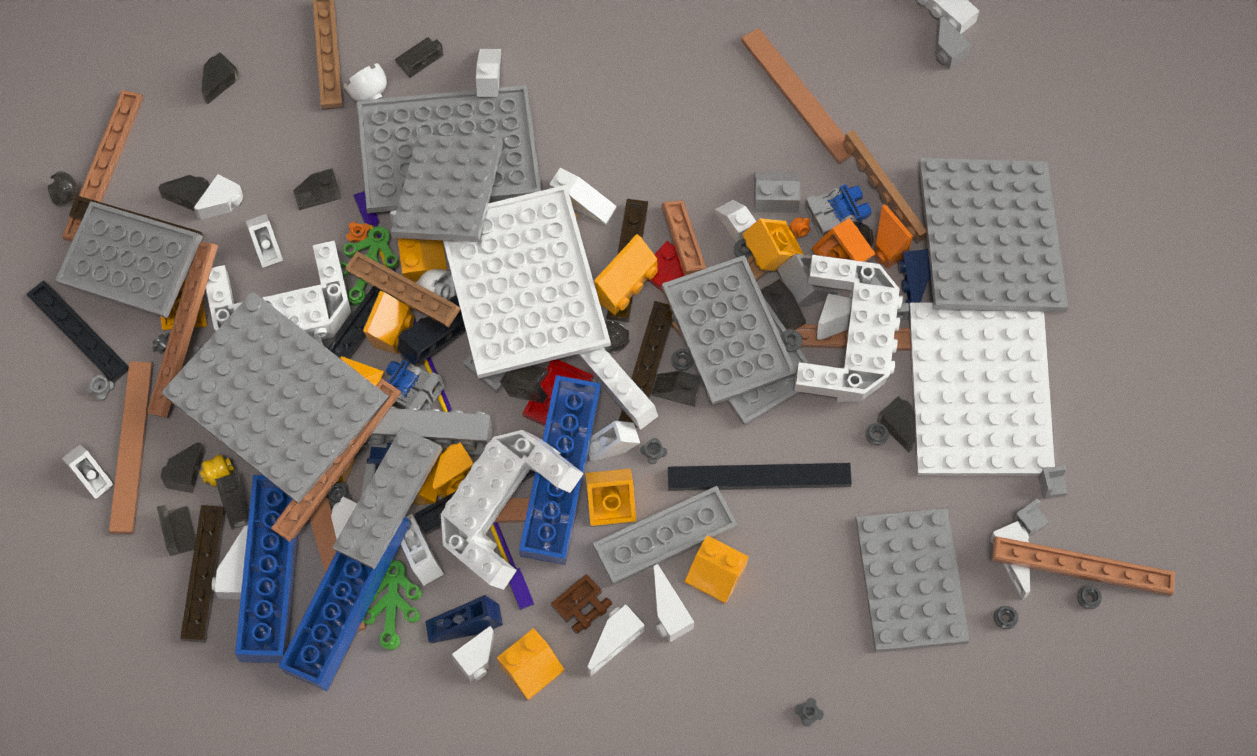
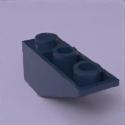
M928 249L905 251L902 253L901 260H898V271L903 273L904 280L901 281L902 292L907 294L908 299L905 300V303H921L931 276Z

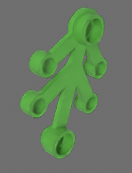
M381 226L371 229L368 233V238L356 244L347 243L343 248L345 255L352 258L357 251L359 252L370 247L365 256L378 263L377 254L380 249L385 256L384 262L388 268L394 269L399 264L397 256L392 254L388 246L390 234L386 228ZM382 234L381 238H375L376 235ZM349 248H354L353 252H347ZM390 259H395L394 263H388ZM341 262V268L346 267L348 263ZM347 271L342 272L343 277H347L350 274ZM359 278L355 288L350 289L348 292V300L355 307H358L366 296L364 292L366 282ZM360 293L358 297H353V294Z
M396 560L391 562L372 602L376 601L378 594L387 586L388 593L370 610H367L362 620L364 624L372 625L376 617L386 608L385 631L381 634L379 642L388 651H393L400 645V637L395 633L396 608L398 607L404 613V618L410 623H416L420 618L419 611L411 607L398 594V584L406 590L407 597L413 601L421 597L422 591L405 577L406 568L404 564ZM396 568V572L391 575L392 570ZM416 589V594L411 596V592ZM415 612V616L409 618L410 613ZM371 614L370 619L365 621V617ZM391 636L390 641L385 642L386 638Z

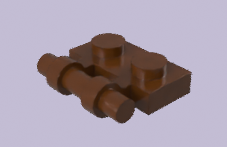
M585 574L555 599L551 606L566 623L573 617L577 620V623L571 628L578 634L583 629H588L591 626V622L599 615L602 617L607 612L606 609L612 605V602L607 597L601 602L597 599L602 590ZM590 604L593 609L584 616L580 611Z

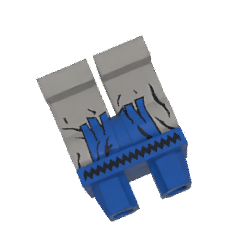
M844 184L840 188L833 189L823 195L807 197L805 202V209L820 238L825 236L833 227L849 218L856 227L862 225V220L871 216L872 212L867 202L859 206L855 202L863 198L859 185L848 188Z
M402 360L401 363L391 361L387 366L386 372L391 378L386 382L401 391L400 396L393 404L399 409L414 407L420 410L424 404L422 410L427 411L433 405L431 401L435 402L445 387L440 375L434 372L430 374L417 366L409 364L405 360Z

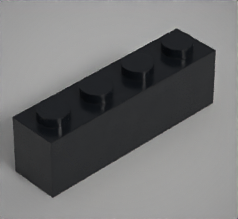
M452 296L448 301L460 308L458 297ZM461 310L449 328L428 316L419 319L413 327L408 330L405 329L400 333L397 350L416 367L466 331Z

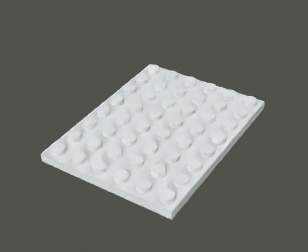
M567 185L489 203L479 242L443 240L478 379L611 346Z
M910 303L909 317L917 476H1040L1043 468L1055 467L1044 312L934 309V303Z

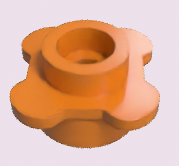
M798 217L790 223L789 228L795 239L804 237L810 232L809 218L803 219Z
M351 222L348 225L350 230L346 238L349 242L358 243L368 238L367 232L370 230V226L367 223L357 224L356 222Z

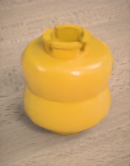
M218 454L212 459L203 461L201 463L203 470L199 471L205 484L209 482L212 487H216L222 482L231 480V471L235 469L229 457L224 459L223 455Z

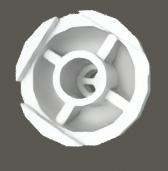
M378 63L374 64L376 68L371 69L368 66L349 78L351 83L348 86L344 83L345 91L356 102L382 98L381 94L386 88L387 79Z
M433 269L426 271L416 282L446 300H449L450 296L452 297L456 294L452 274L447 270Z

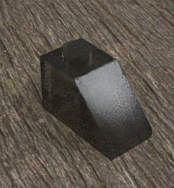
M220 52L216 56L209 58L206 64H204L201 92L207 104L240 79L237 68Z
M333 168L311 174L293 190L299 211L341 199Z
M187 175L162 183L158 189L163 199L195 211V205L210 184L203 177Z
M780 279L761 289L762 295L786 330H796L806 324V320L793 293Z
M683 371L657 374L651 396L695 407L701 387V376Z
M898 396L879 413L877 422L883 424L888 429L889 434L909 453L915 442V412L908 401H903Z
M197 442L168 459L167 466H164L161 471V480L166 488L193 493L205 454L202 443Z
M238 472L215 479L231 529L248 525L250 507Z

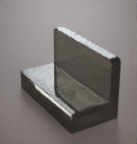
M427 37L397 57L395 61L406 75L411 78L444 56L442 44L438 39L432 41Z
M531 365L507 371L500 380V383L510 397L543 403L547 395L540 386V383L547 375L548 370L544 367Z
M166 504L157 506L166 549L170 556L194 550L196 538L188 507L183 506L169 510Z

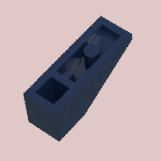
M486 595L425 621L428 641L430 643L478 635L489 626L495 629L503 625L499 604Z

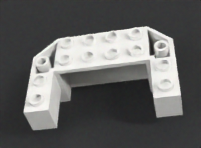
M335 241L313 245L321 285L263 297L266 302L310 336L318 334L321 340L334 337L351 313ZM225 265L211 268L206 285L215 332L241 304H234Z
M812 255L807 284L850 290L849 298H852L845 364L843 368L799 362L796 369L794 391L837 397V402L841 403L861 402L884 385L889 375L894 373L895 361H891L892 352L896 353L898 342L897 339H894V333L899 330L900 318L896 317L897 310H901L902 296H899L900 288L880 264Z
M524 430L493 437L487 443L483 453L474 462L470 472L461 481L457 491L448 500L441 513L443 546L489 585L503 590L517 570L493 551L498 544L489 538L486 533L530 469L538 472L556 487L571 493L584 474L559 455L560 452Z

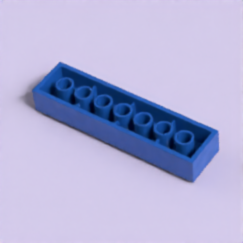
M556 375L542 440L560 452L559 455L584 473L601 394V383ZM535 472L519 548L520 557L566 565L584 474L571 493L556 487L540 473Z
M253 475L235 655L239 662L280 663L289 644L298 534L289 542L271 529L292 501V498L263 475Z
M406 516L375 570L338 552L335 553L278 666L285 674L327 692L411 524Z

